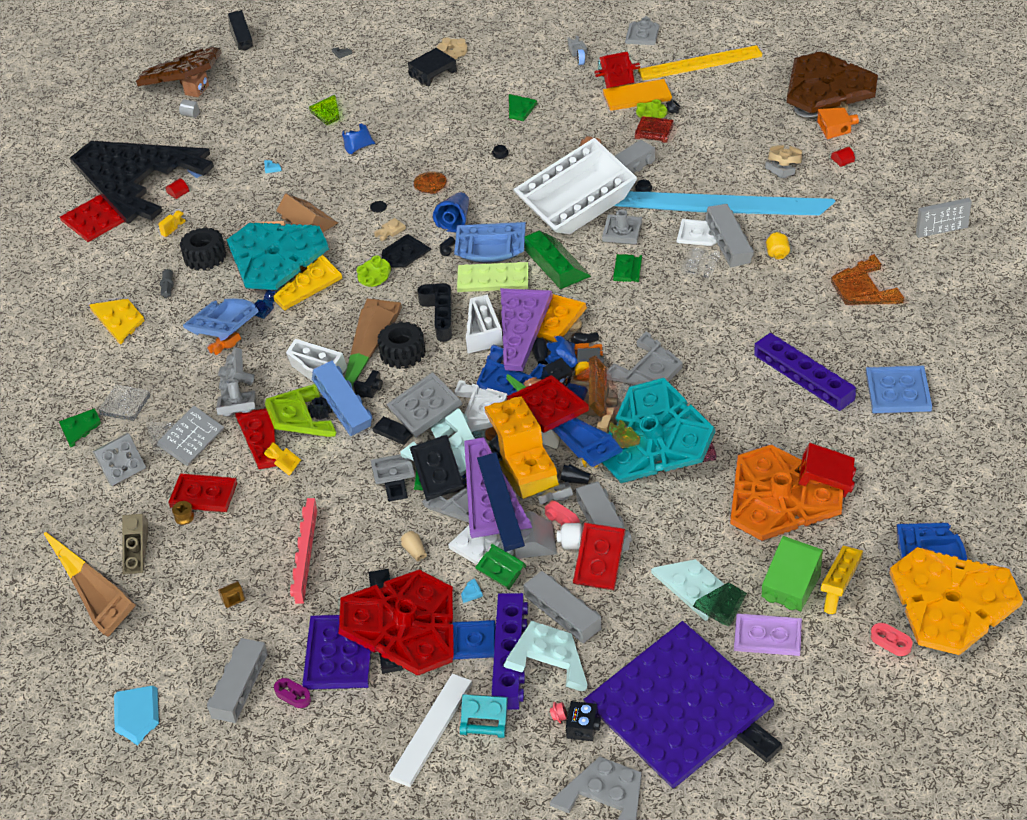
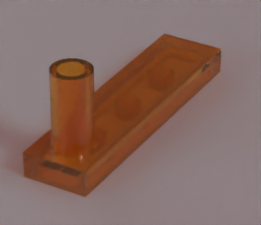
M594 355L589 358V368L575 375L573 379L589 381V406L601 418L607 414V367Z

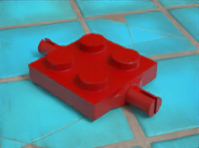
M628 51L599 57L602 70H596L594 74H596L595 77H604L606 89L635 83L633 70L640 69L641 66H638L640 65L639 62L631 63Z

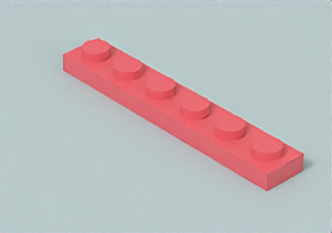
M307 498L306 506L302 508L304 521L300 522L299 552L295 554L297 567L293 568L294 584L290 586L291 597H294L296 604L304 603L317 517L315 498Z

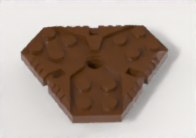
M214 46L208 47L205 50L200 48L173 58V61H165L150 67L139 75L136 80L137 86L179 80L180 84L183 85V79L211 69L222 54L221 49Z
M822 51L794 58L786 103L809 113L818 112V109L839 107L841 102H845L847 105L875 98L878 74L852 63L848 64L845 60Z

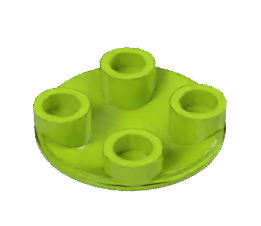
M654 99L652 102L638 103L636 114L645 120H658L664 118L668 114V110L665 105L661 104L660 100Z
M378 255L373 256L371 260L357 267L358 281L367 287H375L382 284L390 275V264Z

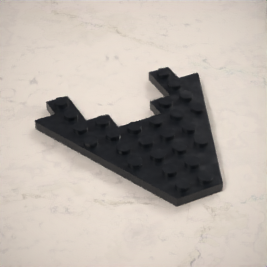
M90 141L70 157L74 167L127 224H130L138 216L152 221L162 212L161 206L141 199L147 193L146 187L139 185V183L154 170L168 175L179 166L204 176L214 167L212 161L205 159L210 155V150L208 148Z

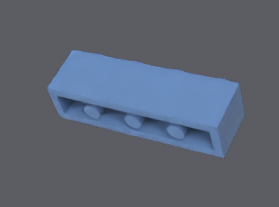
M330 361L313 369L312 381L326 399L347 433L353 436L371 426L372 414L362 405L360 396L354 393L349 380H345L341 368L336 366L333 361Z

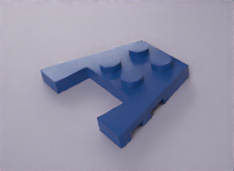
M492 345L490 355L487 356L486 365L482 369L476 385L481 389L486 390L490 388L507 393L509 396L517 392V390L506 379L507 374L523 384L526 380L533 377L541 379L545 365L539 363L529 375L520 371L505 370L504 365L501 364L504 360V349Z

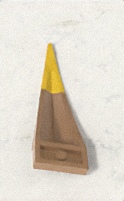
M44 532L46 539L77 589L92 622L103 635L109 637L136 604L128 597V594L50 534Z

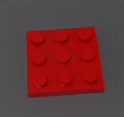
M101 195L95 196L93 199L60 216V220L87 242L125 222Z
M552 375L507 396V400L522 396L543 433L589 411V404Z

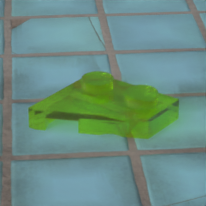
M335 95L309 106L310 112L325 125L340 119Z

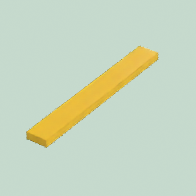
M755 45L640 68L638 73L642 81L759 58L762 57V52Z

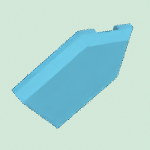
M155 686L119 691L114 695L115 732L128 738L137 746L159 724L158 688Z

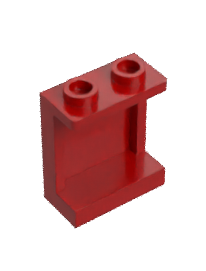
M809 442L802 454L798 484L806 486L811 479L843 490V498H845L848 492L851 493L855 485V481H852L856 473V467L854 466L855 458Z

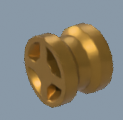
M180 501L172 507V513L177 524L186 525L193 521L194 513L189 502Z

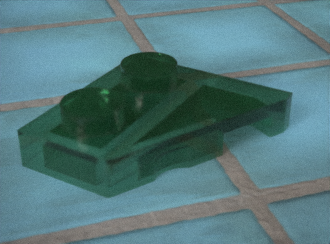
M728 582L697 599L693 607L729 627L747 593Z

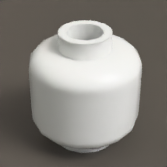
M564 523L561 530H557V542L562 544L563 549L579 550L583 525L581 523Z

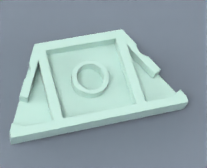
M696 559L651 569V573L701 618L705 621L708 620L709 614L724 588L723 582Z

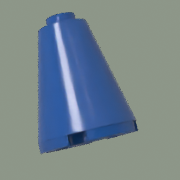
M458 192L440 202L433 212V220L436 226L448 229L446 230L447 232L456 233L457 225L466 224L469 197L465 193Z

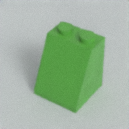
M783 536L763 581L761 597L770 603L782 604L789 610L802 611L821 576L823 550Z

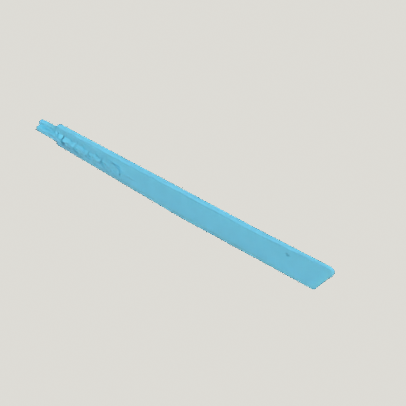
M629 191L624 200L614 206L707 212L709 206L728 204L733 213L821 215L835 203V200L828 198Z

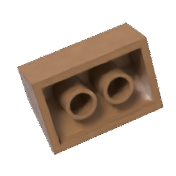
M285 193L276 210L282 215V219L288 222L291 221V225L320 226L322 232L338 224L336 220L310 202Z

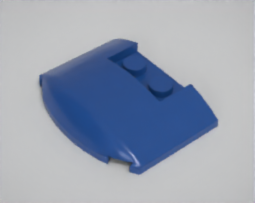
M948 523L897 524V541L901 559L917 547L932 550L935 553L940 552L944 555L957 556L958 559L965 561L967 560V555L959 535H954L949 530L951 525Z

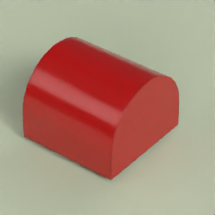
M845 147L833 152L831 159L842 167L855 162V155L850 147Z
M181 178L165 188L166 193L175 199L189 192L186 182Z

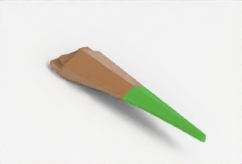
M366 299L365 305L360 312L345 375V380H349L352 387L378 347L377 340L380 331L397 320L402 308L401 302Z

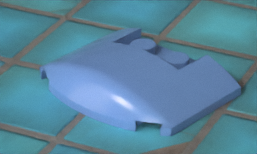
M526 222L457 225L454 253L464 259L482 263L499 262L513 258L524 252Z
M224 299L219 305H217V301H212L183 324V327L196 335L216 336L222 341L254 317L259 311L257 307L255 308L254 303L244 299Z

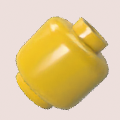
M776 232L767 238L766 247L770 257L783 259L789 254L790 245L786 235Z

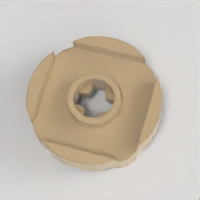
M446 37L437 46L438 49L454 59L463 57L468 51L466 41L462 38L450 39Z
M784 145L772 146L769 150L768 159L778 161L781 166H789V163L799 164L802 162V150L792 146L789 149H784Z

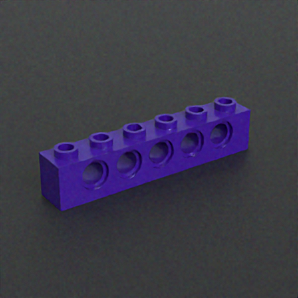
M769 333L755 343L754 356L838 411H841L855 400L856 387L853 384L842 379L774 334Z
M498 593L491 696L508 697L507 710H519L520 702H524V688H520V686L525 684V671L519 672L504 667L507 657L527 628V619H524V615H528V602H524L523 593Z

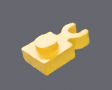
M178 210L174 215H168L159 222L161 235L167 237L178 228L179 224L182 225L185 222V219L181 218L184 213Z

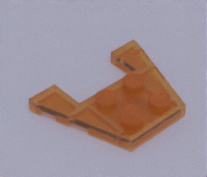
M875 254L869 256V259L865 262L863 260L858 262L857 266L852 269L847 268L831 277V283L845 305L904 303V297L898 288L879 291L867 274L868 272L881 270V263Z

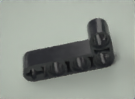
M447 283L419 286L417 289L419 304L423 307L435 306L434 325L437 340L440 342L449 341L452 338L451 286Z

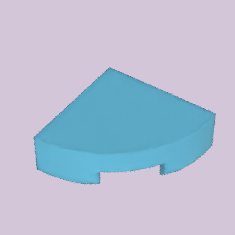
M271 160L264 161L265 173L282 171L280 164L273 163Z
M475 579L469 581L461 593L463 603L483 597Z

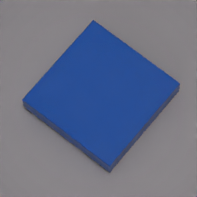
M495 620L453 622V660L494 658Z

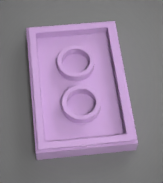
M737 614L734 651L800 656L802 618Z

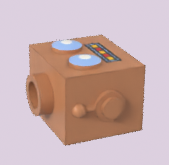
M205 71L182 80L184 93L188 96L199 97L209 86Z

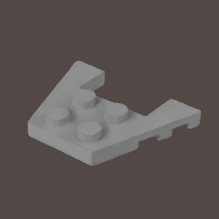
M646 331L637 340V347L648 351V353L631 370L614 363L604 373V378L634 385L660 378H665L669 382L683 368V362L669 350L661 347V343L658 340H653L651 334Z
M467 487L449 500L440 496L426 501V499L422 501L423 505L430 510L469 522Z
M598 757L550 801V806L570 813L579 795L621 810L622 813L618 820H637L642 772L603 757Z

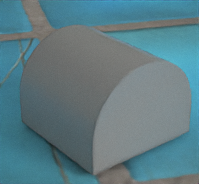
M182 100L179 107L180 114L196 118L200 113L197 102Z

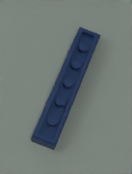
M494 452L477 457L504 551L507 552L524 547V540L497 453Z

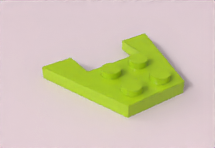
M315 384L266 398L265 406L274 429L325 437L336 435L331 420L312 421L305 402H312L313 399L320 397Z

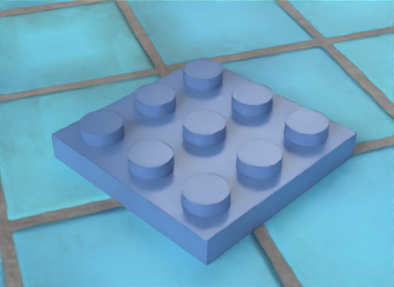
M924 366L866 367L872 413L932 411V402Z

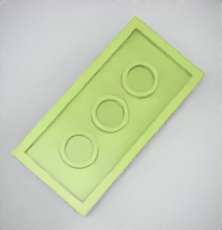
M528 262L458 265L457 292L500 290V288L528 289Z

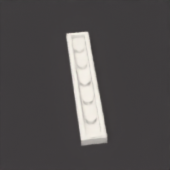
M455 674L450 676L391 772L390 780L411 787L461 704L462 694H467L470 689L472 680Z

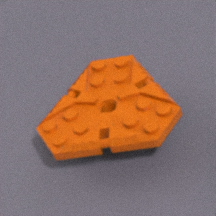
M768 445L738 455L730 524L763 541L778 536V534L781 535L784 532L796 530L799 526H808L811 523L814 524L817 521L820 522L823 519L841 515L843 490L811 479L806 486L798 484L801 459L773 445Z

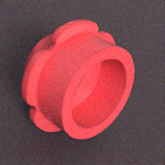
M554 702L553 707L550 708L552 719L562 723L561 721L567 719L563 702Z

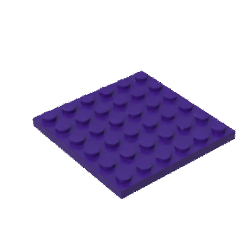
M681 621L583 699L585 703L597 704L598 717H601L673 789L774 706V701L684 621Z

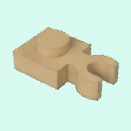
M393 218L383 224L382 229L376 230L374 235L375 237L381 235L380 240L384 241L387 239V236L391 235L394 237L404 231L406 226Z
M606 408L602 421H598L597 429L609 433L615 415H613L615 408Z

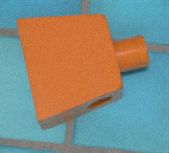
M845 108L818 109L817 122L826 139L851 133V125L858 124L859 118L857 114L848 115Z

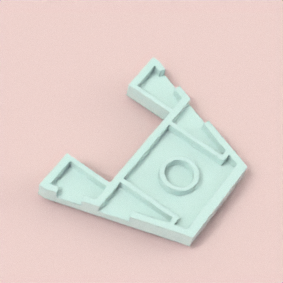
M458 408L445 418V422L456 432L448 439L460 475L463 476L466 473L464 441L472 440L474 437L461 410ZM412 442L400 451L401 456L405 459L413 460L410 447L417 444Z
M531 621L507 657L504 667L523 672L526 665V657L566 669V687L585 691L588 684L572 634Z

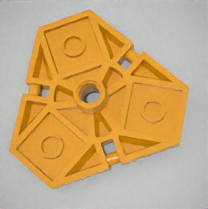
M919 547L890 567V576L902 605H907L905 613L916 641L920 646L960 655L988 633L989 625L995 627L1023 603L1022 595L1008 568L988 565L987 563L982 564L970 559L965 561L958 559L957 556L944 555L940 552L935 553V551Z

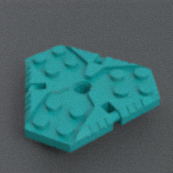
M248 223L227 239L243 284L248 289L277 290L301 272V266L306 268L329 250L328 243L320 226Z
M665 378L630 386L615 418L618 423L616 426L612 425L608 433L623 446V450L621 453L602 462V464L620 483L636 480L637 478L656 475L658 471L664 470L667 472L683 468L684 466L702 463L716 430L691 404L688 406L687 400Z

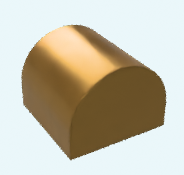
M238 581L218 589L220 598L226 608L245 601L241 585Z

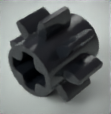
M323 397L313 399L312 405H308L311 418L315 417L321 420L328 418V413H332L331 407Z

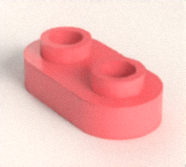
M551 501L545 506L546 517L551 521H557L561 526L564 523H580L575 513L556 501Z
M877 623L872 627L871 640L875 644L897 656H906L911 652L913 642L908 635L886 623Z

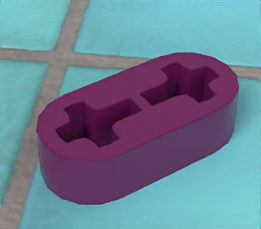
M281 678L275 682L274 691L281 700L296 708H305L310 704L311 695L307 688L288 678ZM286 686H288V690H280L281 687L285 688ZM296 695L299 697H302L304 695L305 699L300 698L299 700H297Z

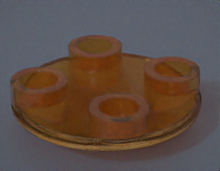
M424 172L414 179V188L421 192L436 194L446 185L447 179L439 172Z

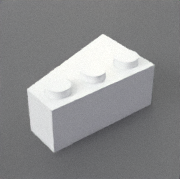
M488 294L470 298L466 333L467 353L490 349L492 345L503 346L502 329Z
M298 339L293 341L286 352L291 366L311 381L313 369L330 361L339 366L342 373L347 368L343 353Z

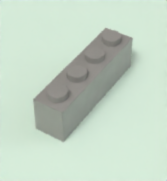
M639 140L615 155V157L627 169L635 173L647 164L654 162L655 147L643 140Z
M728 204L709 206L705 220L730 268L750 263L754 255L753 248L749 245L746 235L743 234L740 224L736 221L734 213L730 210Z
M599 481L576 488L577 502L588 523L624 529L621 516H617L614 503L608 500V493L605 488L602 489ZM628 530L625 533L622 552L630 550L629 542L632 539Z
M541 571L523 585L524 596L580 642L585 643L602 629L599 613L586 606L583 600L577 599L566 587L558 584L552 576H548Z
M241 638L238 645L234 647L232 658L229 663H226L224 674L216 684V691L207 703V709L212 719L231 723L237 722L267 658L268 653L264 642Z

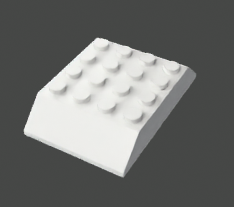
M593 138L513 190L556 233L571 234L624 200L636 182L637 177L600 142Z

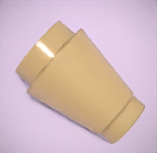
M414 531L405 533L401 537V546L417 562L420 559L426 558L427 554L419 534Z

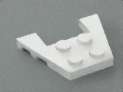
M459 380L455 389L456 396L470 398L465 415L469 420L467 424L471 432L493 427L485 413L484 407L506 401L508 394L490 388L484 390L476 384L467 385L462 380Z

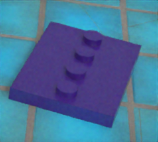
M339 615L310 616L302 683L303 687L308 690L369 688L372 651L338 634Z

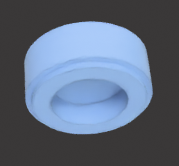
M577 49L578 65L585 64V52L583 49Z

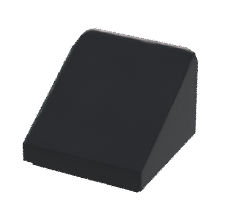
M404 479L385 483L388 502L408 498Z

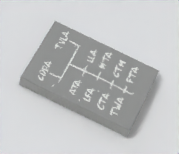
M970 198L919 208L916 228L917 237L921 238L968 228L972 203Z
M193 406L158 441L157 445L188 466L223 431L224 427L196 406Z

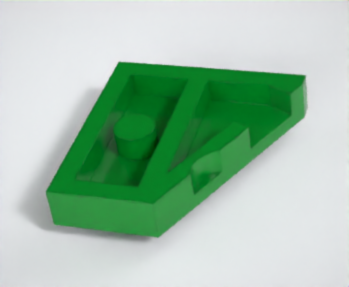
M509 94V118L524 122L537 105V100Z
M94 408L61 420L59 424L71 448L76 445L75 442L81 437H86L91 430L98 427L101 421Z

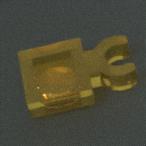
M619 420L618 426L610 422L609 431L613 433L614 440L621 448L639 445L640 437L631 427L625 428L624 421Z

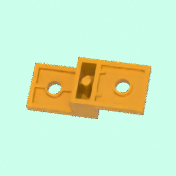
M522 396L484 407L488 419L497 432L500 454L519 486L557 475V469L543 447L541 427Z

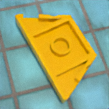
M128 299L89 305L92 312L119 344H122L124 339L145 321L141 313Z

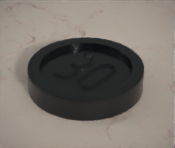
M375 201L370 205L371 211L376 213L383 212L387 208V204L383 201Z

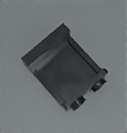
M434 48L408 62L409 76L416 78L421 84H425L428 87L431 86L430 79L446 70L452 74L457 71L456 59L438 48Z

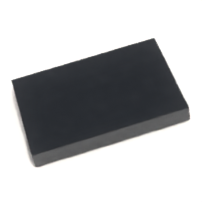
M447 435L410 447L426 501L464 489V484Z

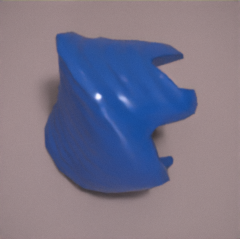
M359 124L360 131L350 130L346 132V135L345 131L342 132L344 147L348 154H352L363 147L376 144L366 125Z
M554 336L557 342L547 343L551 354L545 360L550 364L562 358L570 368L575 367L577 364L575 344L562 336Z

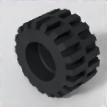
M197 228L196 230L189 231V233H186L181 238L180 248L183 260L190 269L194 267L197 271L200 269L205 271L207 270L206 268L213 269L214 265L219 266V262H223L224 258H226L222 234L218 230H214V228Z
M394 322L390 326H385V329H382L380 334H378L377 341L380 358L384 361L385 365L389 364V367L393 368L396 366L397 369H401V366H404L405 369L410 364L412 366L416 365L415 362L419 363L421 358L425 356L423 331L414 323Z

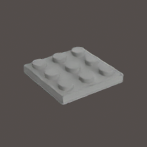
M432 372L386 405L416 438L463 404Z

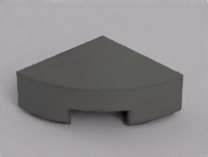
M339 47L332 49V52L338 59L352 54V51L348 48L346 50L339 49Z

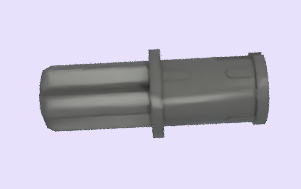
M170 269L163 270L162 280L160 281V294L164 298L171 296V290L174 286L172 281L173 271Z

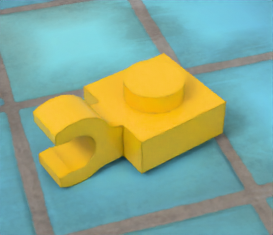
M272 443L264 453L267 457L276 459L274 464L288 475L294 471L301 461L289 449L285 448L283 451L275 443Z

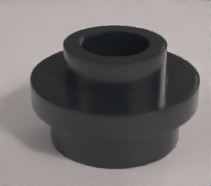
M671 99L666 102V108L670 113H679L681 107L675 100Z
M496 145L492 151V156L497 159L506 158L509 154L508 149L504 145Z
M642 179L637 182L635 190L636 192H651L652 185L649 180Z

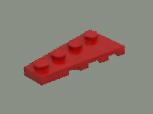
M267 409L252 410L248 413H235L257 468L277 467L274 464L276 459H271L264 454L272 443L276 444L275 429Z

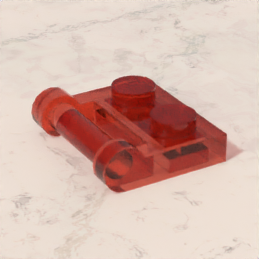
M642 116L635 131V139L644 138L667 143L674 126V120Z

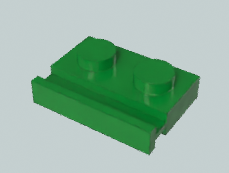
M617 254L613 281L639 282L642 255L634 257V255Z
M491 544L490 550L486 551L475 569L510 590L521 574L523 567H526V564Z

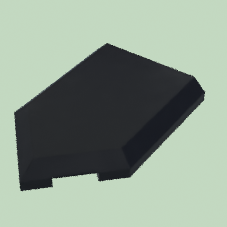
M406 234L382 250V259L388 261L391 268L406 267L429 252L431 248L411 235Z

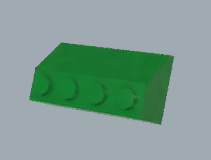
M540 230L524 237L526 253L560 290L591 277L555 237Z

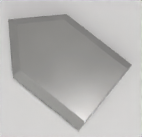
M647 16L637 23L635 21L630 23L625 43L655 45L660 25L650 21V18Z

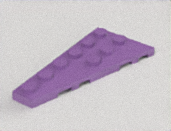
M500 288L504 368L509 371H523L553 294L551 290Z
M484 437L466 440L464 445L471 538L499 534L477 457L488 455L492 452ZM503 474L520 530L532 528L531 522L524 513L522 506L519 504L515 493Z

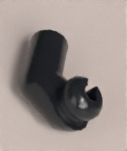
M450 236L439 245L441 255L449 256L452 249L450 247L455 244L453 237Z
M575 332L571 336V343L574 344L591 343L599 340L597 332L589 334Z

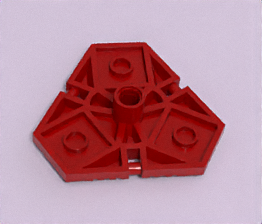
M419 569L385 581L380 589L377 585L343 596L340 598L338 634L353 642H357L359 645H363V647L370 649L374 653H381L383 658L395 662L417 676L452 663L454 657L453 624H451L453 620V586Z

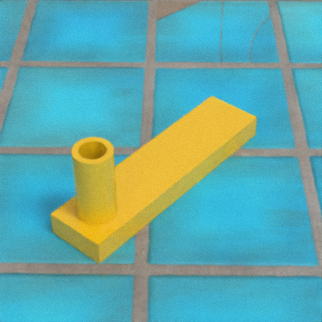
M842 546L822 582L821 591L827 592L824 612L828 614L836 613L839 596L843 595L862 559L863 550Z

